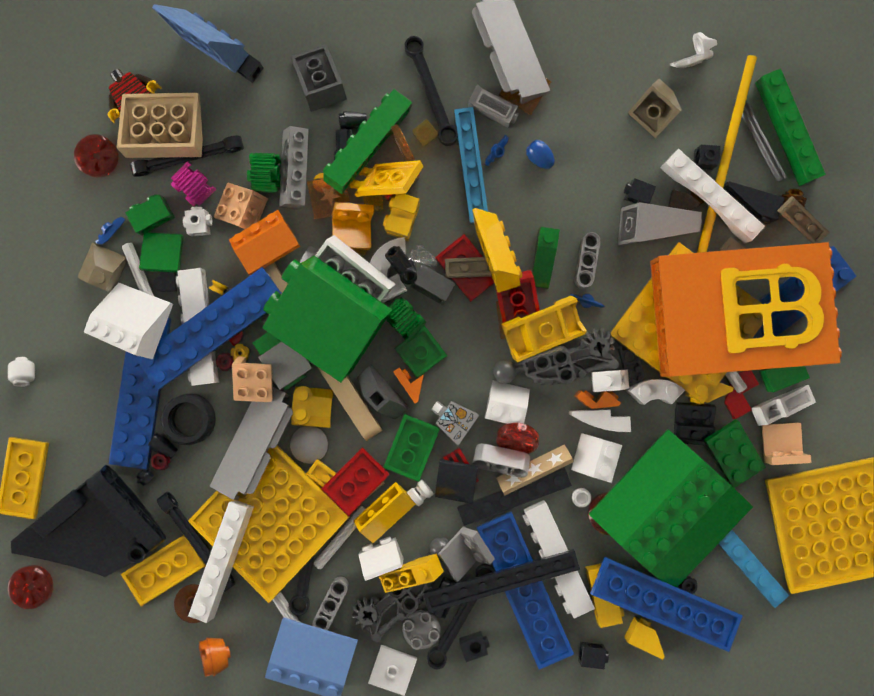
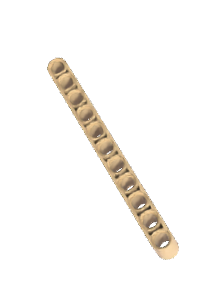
M272 263L264 269L281 293H283L288 283L281 279L282 273L276 264ZM318 367L363 438L368 441L382 432L380 424L350 378L347 376L340 383Z

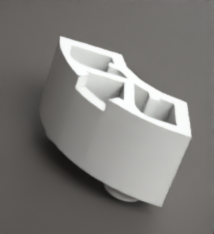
M405 237L393 239L382 245L370 261V264L387 278L392 265L385 258V254L393 246H400L406 254Z
M661 379L643 380L640 383L633 384L626 390L639 404L643 405L655 399H660L667 404H673L685 391L678 384Z

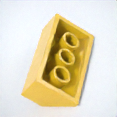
M477 208L472 209L476 233L497 292L520 286L522 272L520 267H516L514 263L517 262L514 251L509 249L511 244L508 235L504 236L503 234L505 232L503 222L499 221L494 213Z

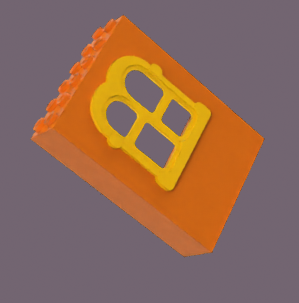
M829 242L664 255L651 260L660 377L840 363L842 351L838 343L840 331L836 322L838 310L834 302L836 290L833 287L832 281L834 270L831 267L832 250L829 247ZM796 277L800 279L805 288L802 298L794 302H781L778 285L779 278ZM769 280L771 302L769 304L738 305L736 295L737 281ZM799 310L807 317L808 324L803 333L778 337L773 335L772 312ZM761 313L764 336L762 338L742 339L740 336L739 315Z

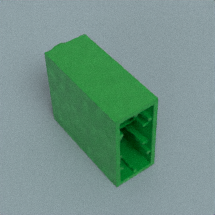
M315 255L302 263L294 259L288 265L281 278L288 283L282 294L278 291L274 292L264 305L263 311L269 314V317L262 328L341 383L355 369L392 312V309Z

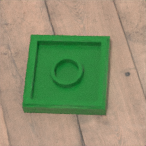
M144 232L139 269L141 271L178 273L184 236L182 234Z
M425 325L408 342L404 340L394 348L416 378H419L447 357V354Z

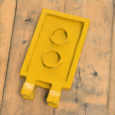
M420 160L375 164L373 168L364 167L359 175L366 176L364 181L354 180L349 186L350 188L357 189L356 197L406 194L424 166Z

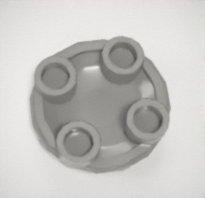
M304 426L294 432L290 441V448L297 460L312 464L317 459L320 460L325 456L329 441L321 429Z
M419 610L411 613L405 619L402 631L408 644L413 649L418 650L430 648L440 637L441 628L435 615L428 611Z

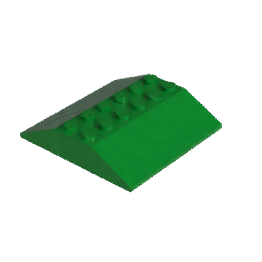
M667 429L590 511L589 515L659 580L678 587L753 506L701 457Z

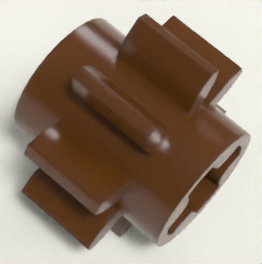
M789 189L785 194H782L781 197H784L783 204L792 196L805 207L807 198L803 197L804 194L801 190Z

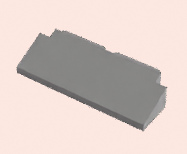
M480 0V3H476V7L472 10V15L484 45L487 48L492 47L494 50L490 54V60L503 91L511 92V94L519 91L521 104L550 93V88L514 0Z
M273 387L272 402H251L209 487L232 500L239 499L238 492L242 494H252L255 492L271 459L270 454L267 452L269 448L277 447L293 414L292 409L289 408L290 406L283 403L284 398H288L289 394Z

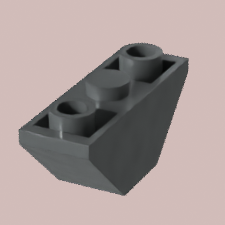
M372 365L357 377L364 398L377 412L396 419L409 408Z

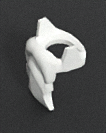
M701 32L694 34L693 44L696 55L670 63V66L686 68L712 58L713 51L710 48L717 45V40L708 38Z

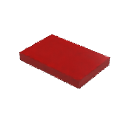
M463 234L438 254L435 259L445 270V259L483 256L467 236ZM492 277L451 278L470 302L494 284Z
M362 447L321 490L349 517L390 474Z

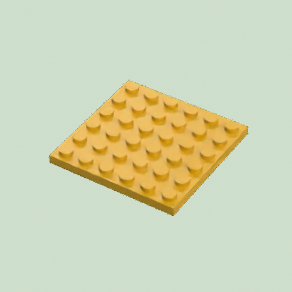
M678 242L668 255L689 254L693 252ZM651 277L610 333L611 337L660 373ZM736 285L738 305L762 304ZM761 313L739 315L741 338L752 339L763 325ZM727 372L666 378L681 386L687 394L693 396L701 404H704Z
M278 445L275 448H269L267 452L270 454L271 459L255 492L252 494L238 492L237 494L240 496L237 501L251 505L254 508L233 568L268 603L283 590L350 518ZM217 490L188 520L212 546L217 537L228 503L235 501Z
M874 457L765 479L789 593L795 594L874 577Z

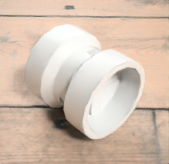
M420 480L415 488L407 491L417 506L422 505L426 498L434 495L430 487L423 480Z

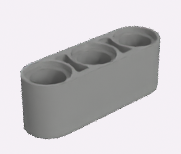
M594 232L587 233L580 241L574 283L580 289L591 286L595 278L600 237ZM590 237L594 240L595 244L593 247L586 244V238ZM584 256L591 258L590 266L583 263ZM581 275L588 277L587 285L580 282Z
M478 444L476 446L473 465L478 466L479 469L521 478L528 475L530 455L527 453L488 444Z
M340 576L333 580L313 620L312 626L324 630L329 629L349 587V582L345 577ZM335 584H342L344 586V590H336ZM333 601L336 607L329 608L326 602ZM318 619H325L327 624L320 625Z

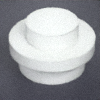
M578 488L572 494V501L578 507H586L591 502V494L585 488Z

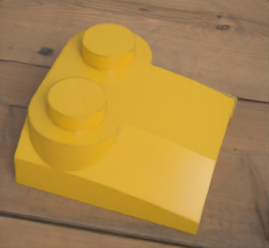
M295 386L291 425L331 428L333 390Z

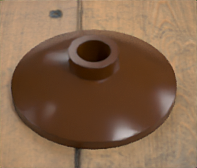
M198 584L184 586L179 590L174 599L176 614L180 619L188 623L201 622L188 616L193 604L192 600L195 598L199 587Z

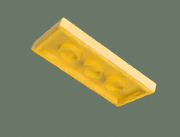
M9 437L0 487V514L28 519L37 518L49 443Z
M182 535L142 562L123 572L121 576L141 607L201 570L206 564L187 538Z

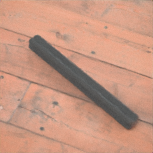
M746 99L742 117L776 181L780 182L786 179L788 175Z

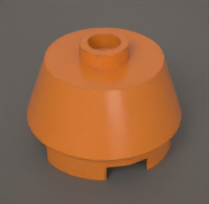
M206 637V640L199 641V651L205 677L210 675L214 677L228 668V658H231L229 646L225 647L223 639Z

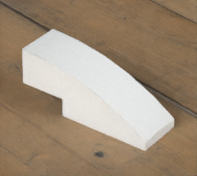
M805 385L767 400L751 409L757 425L762 426L769 425L780 418L788 417L816 403L809 385Z
M610 409L569 411V415L591 426L616 432H631L630 416H611Z

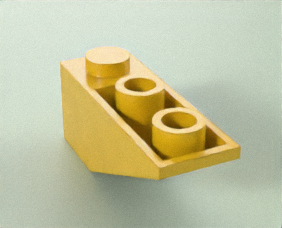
M436 553L405 563L401 568L380 575L379 579L385 593L434 582L444 571Z

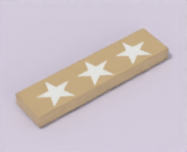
M564 444L531 460L526 477L521 478L503 474L496 477L504 495H507L574 461Z

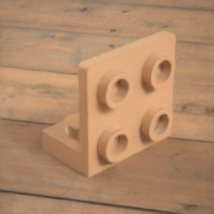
M227 183L216 208L214 218L245 230L260 220L268 198L253 190Z
M238 356L232 363L234 401L272 402V365L246 363V357Z
M801 423L762 425L764 463L770 465L811 463V455L803 453Z

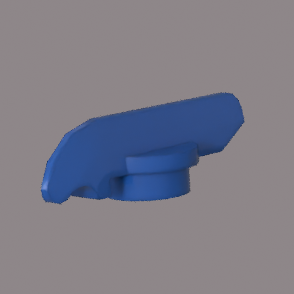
M507 135L499 143L493 145L491 153L485 160L486 166L494 162L495 158H500L504 155V146L509 139Z
M119 217L112 223H105L101 228L103 234H99V238L95 242L97 244L106 243L125 222V218Z
M570 294V296L577 298V301H580L584 308L591 306L605 307L603 304L594 301L593 296L590 294L583 296Z

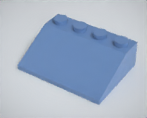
M153 5L152 8L182 39L232 72L236 73L249 55L243 49L245 45L236 38L233 41L230 39L231 36L222 29L219 32L218 28L210 21L205 23L204 19L196 12L191 14L184 9Z
M283 617L265 678L322 696H341L358 640Z

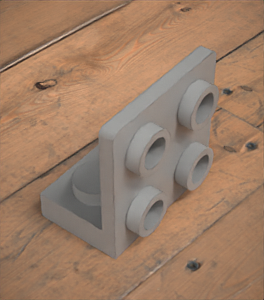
M462 527L438 553L456 581H459L476 561L491 564L495 560L479 533L466 527Z

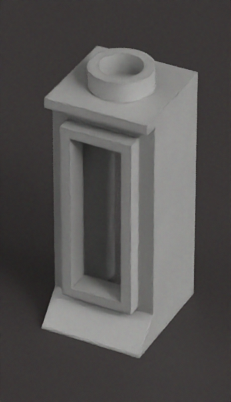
M478 84L468 101V108L473 107L474 111L507 128L510 123H515L519 115L516 112L517 105L515 106L482 89Z

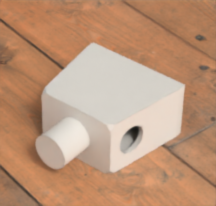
M628 369L591 372L593 392L629 389Z

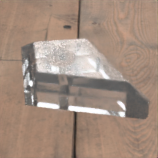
M417 245V250L411 249L410 260L430 267L437 266V261L431 252L424 251L425 246Z

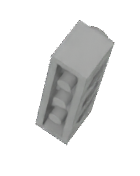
M289 126L283 130L279 207L298 209L305 206L308 129Z

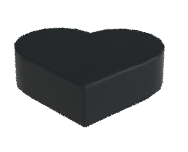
M161 272L160 277L154 279L153 287L161 292L177 291L176 273Z

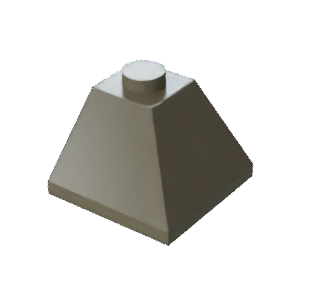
M658 79L630 109L628 114L656 138L682 109L673 90L662 80Z
M92 243L77 278L111 292L119 281L127 259L119 253Z

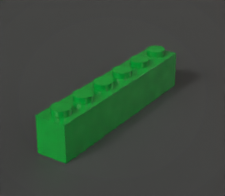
M781 68L763 75L755 84L798 186L800 187L825 176V171Z
M395 89L390 94H385L381 100L382 104L371 111L368 121L364 120L360 124L358 133L356 135L352 134L346 143L347 146L344 149L341 148L336 153L333 163H328L325 166L323 181L339 193L343 194L411 111L412 102Z

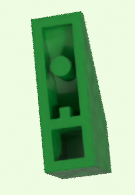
M540 227L538 230L532 267L536 287L549 289L560 229Z

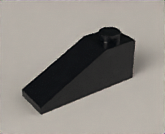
M730 181L724 184L723 189L755 218L759 219L761 223L770 224L779 219L780 213L777 210L783 205L784 197Z

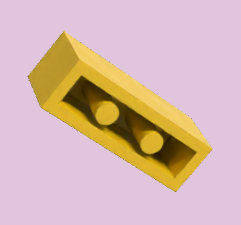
M395 482L353 521L359 532L374 543L416 504L407 491Z
M602 563L585 566L590 592ZM591 595L595 608L596 622L600 628L623 624L624 610L622 607Z

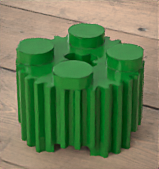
M250 153L249 163L251 170H247V181L251 182V190L255 192H277L281 179L278 164H281L280 154Z
M402 297L400 299L397 298L389 306L392 312L386 321L407 342L424 327L425 319L413 310V306L407 300H404Z

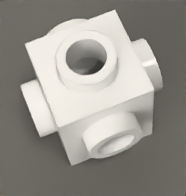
M191 207V210L185 211L183 226L186 228L187 234L192 237L211 235V214L202 207Z

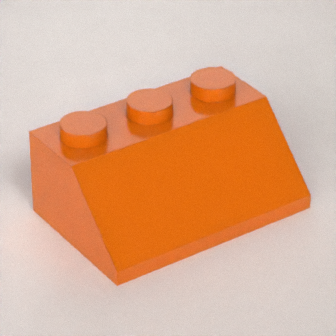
M279 210L270 213L262 220L252 224L229 239L234 252L249 275H252L262 267L266 268L300 247L289 224Z

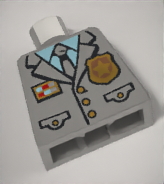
M437 401L431 411L440 416L436 424L457 445L460 444L479 417L478 413L453 401H450L447 407Z

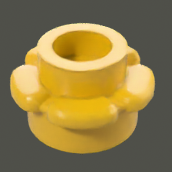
M236 344L230 353L234 361L238 356L246 357L247 360L250 351L247 346Z

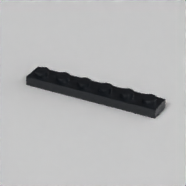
M563 467L507 495H504L501 490L474 500L473 504L466 503L458 506L457 509L463 525L466 526L572 485L566 469Z

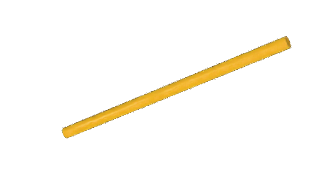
M748 55L715 179V182L722 188H724L757 57L754 55ZM708 206L697 253L707 252L717 215L710 206Z

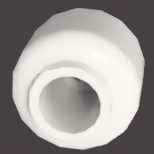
M17 357L8 364V380L14 386H28L30 382L34 381L35 364L28 361V358Z

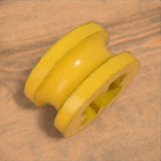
M212 280L213 284L209 286V289L224 295V290L228 289V287Z

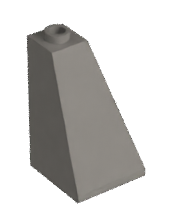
M641 202L622 207L618 245L623 246L700 232L702 212Z

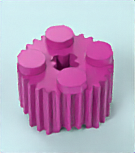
M187 161L171 177L173 180L171 185L178 192L182 190L187 195L185 199L192 206L196 204L200 206L216 188L214 186L210 188L206 183L208 179L198 169L193 171L190 168L192 164Z

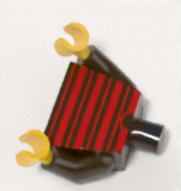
M120 69L114 70L110 74L114 83L109 86L111 93L109 94L110 111L108 112V117L113 123H115L117 118H120L122 94H153L156 89H162V87L155 80L141 74L133 75L131 72H128L124 75Z

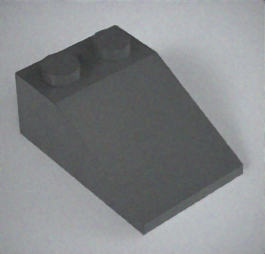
M327 45L291 56L311 112L347 100L342 81Z

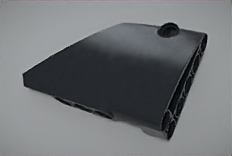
M104 465L77 489H73L11 541V553L68 565L106 577L131 563L137 564L142 562L150 552L166 540V536L129 486L109 465ZM134 549H139L142 552V554H136L134 552Z

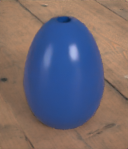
M534 140L526 148L528 159L536 166L550 169L554 165V155L545 142Z

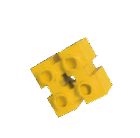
M396 194V196L391 197L389 203L391 213L389 215L386 214L383 222L387 235L396 238L405 237V240L409 241L420 207L419 198L406 194Z

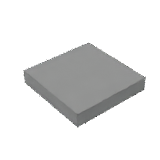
M280 342L258 357L262 364L272 365V379L279 390L313 368L306 358L283 342Z

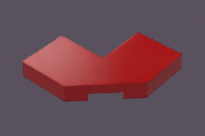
M752 370L738 373L747 385V388L740 393L733 389L725 397L724 403L733 419H737L752 411L743 395L746 391L759 385Z

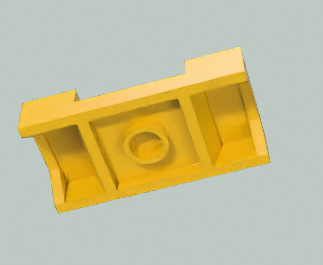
M568 296L554 302V305L523 318L517 317L502 323L501 325L512 358L516 362H520L585 335L587 330L581 323L576 309L577 298Z

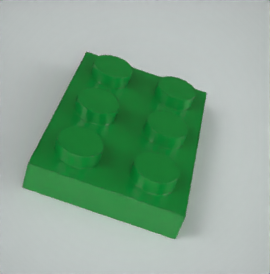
M404 414L383 468L419 482L440 427Z
M737 419L704 439L711 454L733 488L766 468Z

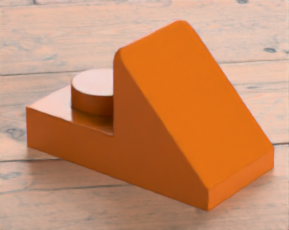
M399 367L394 371V374L413 402L417 403L424 375L410 383L409 379H411V376L407 370H402Z

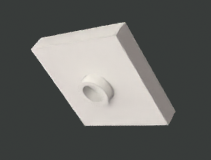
M381 645L368 684L405 696L417 657Z

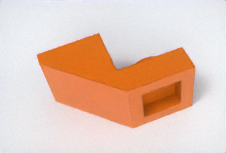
M578 390L574 395L575 398L590 409L614 407L621 404L617 400L619 396L612 391H602L595 401L593 400L594 396L586 390L584 392Z

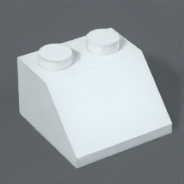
M493 380L484 418L523 427L530 389Z
M581 433L571 470L612 483L622 445Z
M390 536L383 538L379 544L374 546L372 543L362 547L358 554L365 581L403 566L404 558L396 537L392 539Z

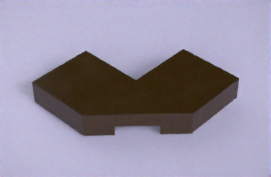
M672 190L668 207L693 210L705 201L692 191L689 194Z

